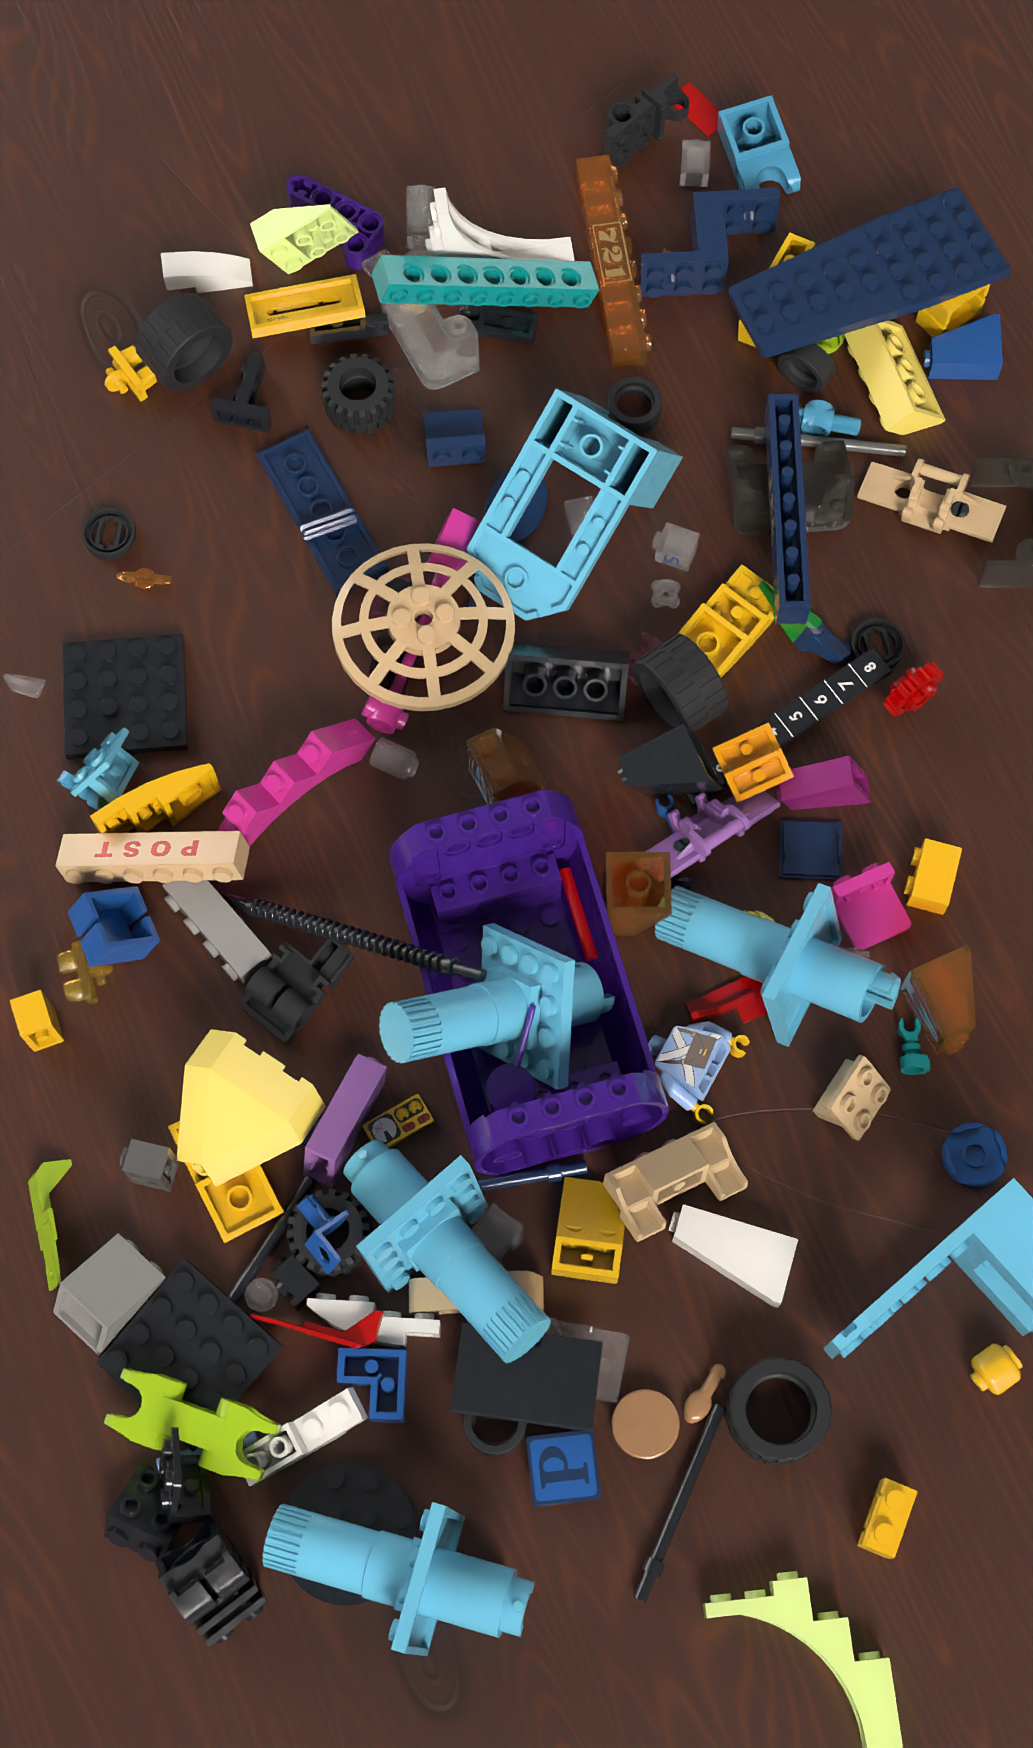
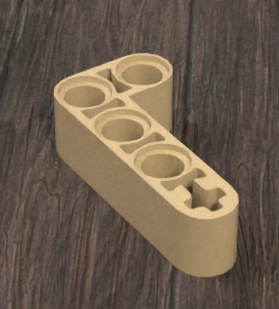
M507 1271L544 1311L543 1276L530 1271ZM427 1277L409 1280L410 1315L415 1313L434 1315L460 1313L443 1292L438 1290Z

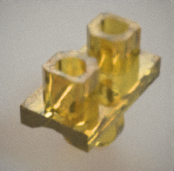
M80 941L71 943L72 950L57 955L62 974L77 971L79 979L63 983L65 996L69 1002L86 1000L89 1005L98 1003L93 977H96L97 985L106 984L105 975L113 970L112 964L90 967Z

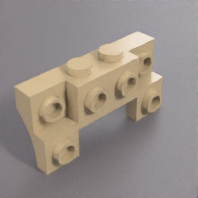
M713 1122L677 1140L670 1139L661 1148L650 1153H641L634 1161L605 1174L603 1186L620 1208V1219L634 1239L639 1242L666 1227V1220L661 1215L657 1205L703 1182H706L717 1199L722 1201L746 1189L748 1180L738 1167L728 1146L726 1136L717 1124Z

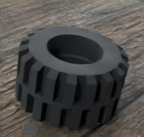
M350 354L351 358L349 359L341 357L339 358V363L333 362L329 366L330 372L326 371L323 376L324 382H322L321 388L328 419L333 421L337 429L343 427V431L347 434H350L351 431H355L356 435H362L364 431L372 434L375 428L381 430L385 427L384 421L390 422L392 413H395L397 401L392 372L389 373V367L385 363L381 365L380 359L374 357L371 360L368 354H363L362 357H357V354ZM356 389H367L373 392L370 397L364 400L357 401L345 397L349 392Z
M329 1189L328 1193H323L322 1190L315 1191V1198L329 1216H338L345 1210H348L350 1213L345 1219L349 1227L348 1238L340 1248L335 1250L341 1257V1262L331 1273L327 1274L304 1245L311 1237L313 1227L301 1211L296 1208L298 1204L293 1208L294 1215L293 1217L289 1216L287 1223L289 1225V1230H287L289 1247L303 1267L309 1272H314L317 1276L324 1277V1275H329L330 1278H336L340 1273L347 1275L351 1273L350 1269L354 1266L358 1268L362 1264L363 1256L356 1246L371 1234L372 1228L369 1218L360 1202L356 1198L352 1199L350 1194L344 1191L342 1194L337 1193L336 1189ZM321 1251L323 1257L330 1261L327 1252Z

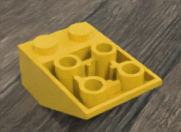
M570 1177L564 1178L551 1275L617 1284L625 1224L619 1217L620 1208L603 1186V1182Z

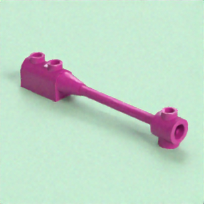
M453 508L447 516L435 544L448 546L468 554L467 547L480 522ZM431 552L427 563L440 564L455 571H458L467 563L446 554ZM433 572L434 577L431 585L441 588L450 577ZM421 615L418 624L428 625L432 619L428 615ZM405 652L401 664L413 667L417 655ZM396 674L389 690L401 694L408 677ZM369 696L361 714L367 717L366 723L370 727L386 734H393L396 728L402 730L409 716L408 713L404 712V709L385 704L372 696Z

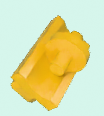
M133 345L122 351L113 346L108 349V352L113 358L112 364L116 371L112 367L106 370L108 377L105 380V386L111 392L119 390L121 394H124L128 391L127 384L140 402L148 398L146 390L157 382L155 374L147 365L136 372L133 370L135 366L142 363V359L136 353V348Z

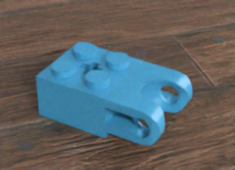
M772 95L718 112L717 131L739 190L760 189L759 185L761 183L773 180L780 183L786 194L800 191V173Z

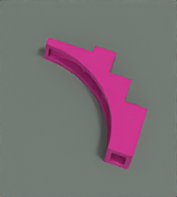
M356 718L311 731L297 754L273 761L260 783L235 791L222 812L225 819L217 831H240L250 847L257 837L282 812L307 791L332 774L361 761L375 741V738Z

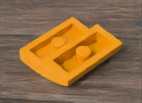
M769 722L712 748L737 803L794 778Z

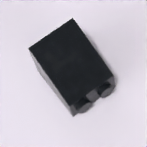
M685 724L617 758L621 766L617 771L622 782L625 785L629 784L633 790H638L644 795L719 792L723 790L699 735Z

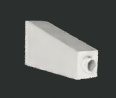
M684 1204L680 1213H673L668 1230L675 1232L672 1242L770 1306L776 1308L780 1306L798 1239Z

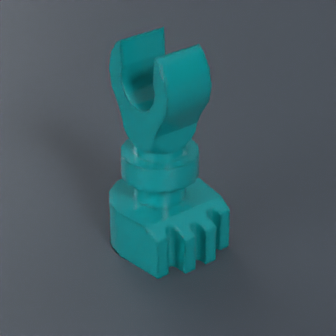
M915 1017L913 1022L914 1031L908 1032L904 1029L902 1018L897 1026V1033L904 1044L901 1046L902 1054L904 1055L900 1058L901 1073L907 1075L926 1074L930 1069V1059H928V1055L919 1054L921 1053V1045L917 1042L921 1030L920 1021Z

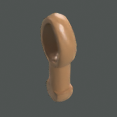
M714 1364L709 1369L710 1373L701 1388L691 1393L686 1399L683 1414L684 1419L688 1423L699 1422L708 1414L712 1403L711 1396L721 1380H724L727 1370L723 1365Z

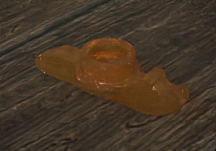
M141 568L136 572H119L116 575L117 579L124 580L127 583H130V581L135 582L136 586L143 590L150 589L154 584L165 585L172 582V576L154 574L149 568Z

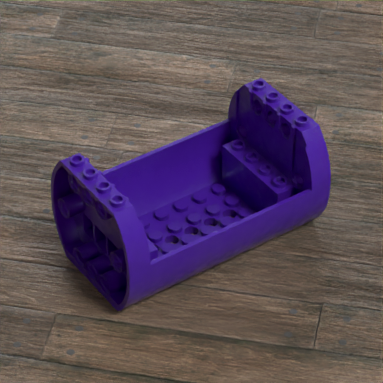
M540 790L417 823L404 832L391 847L389 862L411 941L415 947L421 946L423 949L428 948L430 951H437L438 954L452 955L458 957L462 963L482 968L481 942L483 939V925L494 923L574 959L575 963H587L597 973L603 987V993L615 996L612 1008L608 1012L600 1014L597 1020L571 1027L568 1087L555 1089L533 1077L536 1089L535 1097L532 1101L518 1104L516 1101L511 1103V1107L500 1110L495 1108L489 1100L486 1091L487 1080L496 1068L508 1063L478 1048V1046L443 1054L476 1171L486 1175H504L520 1172L633 1140L663 1122L669 1113V1107L653 1062L573 801L562 793ZM563 868H571L598 958L591 961H586L562 885L559 870ZM419 966L427 995L467 987L479 982L459 975L450 977L443 975L442 972L437 973L435 970H428L426 967L421 968Z

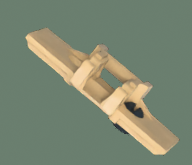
M920 458L912 474L871 462L857 498L898 511V515L902 516L901 521L939 534L943 530L949 531L952 529L991 543L993 542L1006 506L964 492L970 477L969 474L964 473L962 476L925 464V460ZM921 474L957 486L958 488L947 489L945 495H940L924 489L925 481L919 476ZM899 488H907L911 493L908 498H900L895 494V491Z

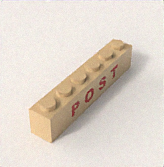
M240 831L63 834L56 868L67 882L73 884H82L83 882L110 884L112 882L126 881L130 883H141L142 881H158L161 883L188 881L198 883L201 880L230 882L231 880L244 879L250 847Z

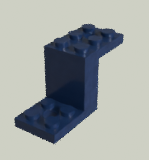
M779 188L693 192L690 218L692 251L641 254L639 296L657 298L666 295L687 296L689 294L703 293L713 295L724 292L729 263L726 234H763L774 232L780 201Z

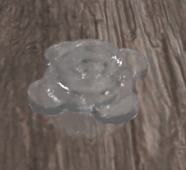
M670 579L654 581L651 584V589L653 590L651 605L655 608H660L661 606H669L672 609L677 608L680 605V599L678 598L680 584ZM667 592L668 596H664L663 593Z

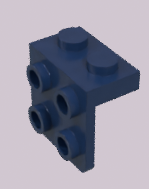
M481 410L429 412L424 415L428 467L486 462V444Z

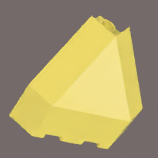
M211 1029L185 1064L177 1161L191 1163V1167L197 1173L204 1176L208 1175L216 1187L301 1144L326 1106L312 1083L303 1077L298 1082L283 1072L285 1065L264 1051L259 1056L244 1045L247 1041L236 1032Z

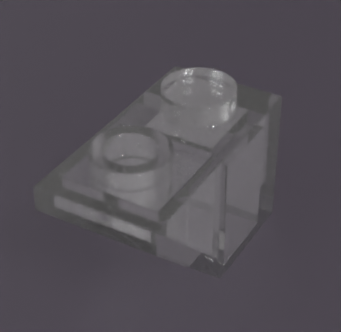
M407 185V243L410 249H426L425 239L430 238L429 226H434L430 202H435L433 190L436 189L435 186Z

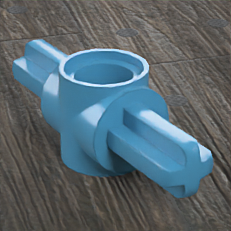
M812 400L806 404L805 408L799 407L801 430L806 435L827 437L830 435V431L856 436L860 431L861 420L859 418L834 414L835 409H833V406L823 400Z

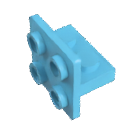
M125 727L116 735L111 732L102 742V748L99 751L94 748L85 757L83 762L86 766H83L73 778L76 784L70 793L74 797L87 786L91 787L109 803L123 794L140 763L121 748L129 733Z

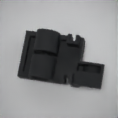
M674 73L670 75L652 92L644 87L642 95L639 93L635 95V106L626 101H619L611 105L608 111V129L604 135L603 167L607 171L612 173L619 166H624L636 151L642 150L647 146L650 141V135L660 142L664 138L665 120L677 122L684 120L688 116L690 100L678 87L679 77ZM673 104H679L683 107V109L675 111L672 110L670 106Z
M328 938L311 960L288 942L284 945L281 944L278 948L285 954L280 957L274 953L271 956L273 959L268 966L260 968L252 976L245 988L246 994L237 1005L280 1040L289 1044L327 996V993L321 988L326 985L334 990L340 983L342 973L356 957V955L336 940L332 941Z

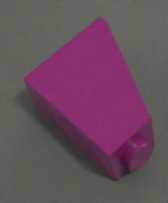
M850 756L791 769L794 778L776 785V794L779 801L783 802L791 810L871 803L867 774Z

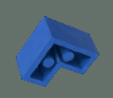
M338 1348L337 1384L340 1387L370 1388V1421L405 1423L408 1376L407 1350Z

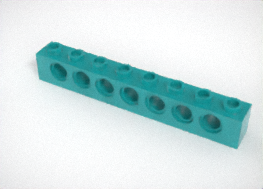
M381 255L372 272L380 303L588 308L600 290L591 262Z

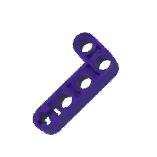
M292 176L286 184L290 207L330 204L359 231V233L343 243L345 263L354 270H361L368 266L385 241L382 216L307 176Z

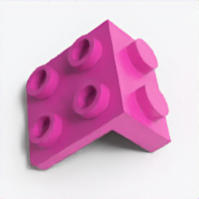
M890 862L881 866L879 863L871 864L862 870V874L853 878L851 875H846L833 883L834 886L831 891L837 917L854 949L857 951L864 950L905 932L911 926V921L890 883L895 874Z

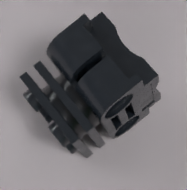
M213 1517L210 1519V1522H205L200 1526L188 1542L180 1547L169 1550L156 1560V1566L160 1573L158 1574V1579L167 1590L168 1597L191 1626L195 1624L196 1631L200 1636L203 1634L204 1642L208 1647L215 1642L219 1644L227 1640L234 1633L233 1628L244 1619L250 1621L263 1610L262 1605L267 1602L260 1581L257 1577L254 1578L252 1570L249 1566L246 1567L241 1553Z

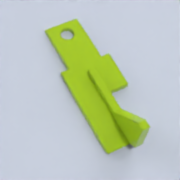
M71 1159L43 1162L28 1181L40 1250L44 1253L49 1291L54 1290L61 1283L56 1240L58 1238L49 1193L72 1166Z

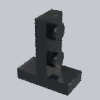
M251 352L248 362L243 363L241 370L242 382L240 387L235 388L233 401L218 397L212 398L210 409L214 422L270 433L272 419L269 408L255 405L266 370L262 354Z

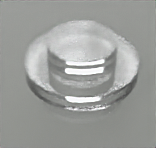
M255 1279L246 1288V1303L254 1311H269L278 1301V1289L268 1279Z

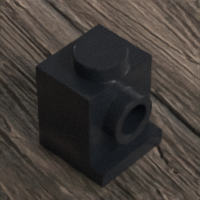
M293 1255L288 1259L285 1257L281 1258L270 1269L278 1279L274 1286L286 1299L291 1296L294 1297L290 1303L297 1311L307 1303V1298H313L322 1289L315 1278Z

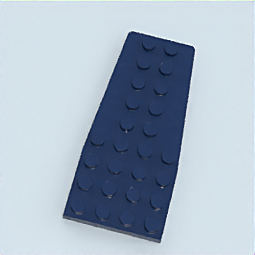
M958 186L880 216L741 281L729 288V300L759 354L764 358H768L935 306L1009 277L1011 267Z

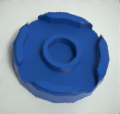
M978 1122L964 1123L954 1128L944 1140L941 1149L942 1165L948 1176L958 1184L969 1188H983L994 1183L1004 1172L1008 1160L1007 1147L1001 1135Z

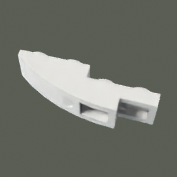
M317 1293L316 1299L307 1298V1306L323 1321L343 1332L376 1310L375 1303L369 1302V1297L351 1295L349 1296V1301L336 1300V1295ZM382 1311L384 1312L377 1340L373 1344L406 1349L407 1336L440 1338L441 1322L440 1320H434V1314L415 1313L414 1318H401L400 1312Z
M347 1388L295 1421L281 1426L278 1434H268L243 1450V1453L247 1460L265 1470L262 1478L264 1480L346 1434L347 1430L366 1420L368 1416L354 1388ZM246 1478L249 1486L260 1482Z

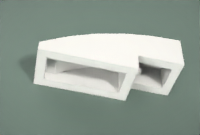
M200 251L161 253L163 278L167 291L195 287L197 293L253 286L250 259Z

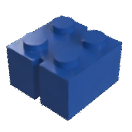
M138 886L83 893L68 911L77 937L83 936L80 944L90 967L144 959L160 942L150 916L144 917L133 931L130 932V929L148 911Z

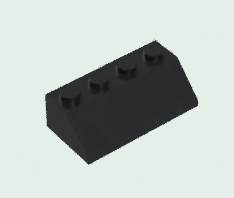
M513 642V648L510 654H508L505 667L503 711L624 721L630 651Z

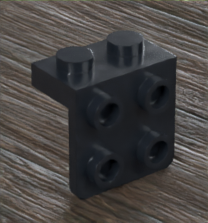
M171 1427L169 1438H163V1458L159 1460V1478L164 1479V1488H161L160 1497L161 1510H167L168 1524L210 1522L211 1508L208 1470L197 1465L200 1455H180L179 1428Z
M147 1464L137 1466L107 1514L104 1537L108 1538L114 1545L127 1547L139 1553L145 1560L155 1562L166 1552L173 1549L175 1536L183 1524H168L167 1510H161L160 1497L161 1488H164V1479L159 1478L158 1469Z

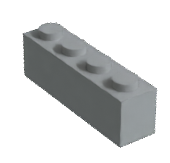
M201 880L198 883L171 881L162 885L167 894L164 897L165 902L175 913L180 910L185 915L184 924L193 935H196L198 932L206 940L202 943L205 949L213 958L218 955L226 963L222 966L223 970L233 981L238 978L245 986L260 968L267 967L272 961L271 953L208 880Z

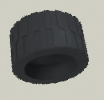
M184 293L162 303L143 322L137 334L135 350L142 361L166 388L171 391H183L203 383L222 366L232 348L233 334L231 328L201 295L197 293Z
M675 633L634 661L633 672L640 691L652 711L669 730L685 724L692 731L696 732L728 709L729 699L727 690L720 675L707 655L687 636Z
M776 1356L775 1358L767 1357L761 1359L758 1363H753L741 1373L729 1391L730 1394L725 1405V1418L730 1430L729 1433L742 1452H746L750 1455V1458L762 1461L764 1464L786 1465L806 1457L823 1442L831 1426L833 1406H831V1396L829 1390L824 1385V1380L813 1371L812 1367L801 1363L800 1360L795 1358L790 1359L784 1358V1356ZM777 1378L792 1382L801 1389L808 1400L810 1407L809 1423L803 1434L792 1442L784 1444L768 1442L758 1436L749 1424L746 1412L749 1395L758 1384L769 1379Z

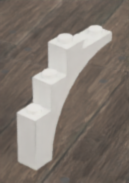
M445 187L433 189L435 202H430V209L434 226H429L430 238L425 239L428 256L574 261L570 237L522 239L487 231L471 223L456 210L449 200Z

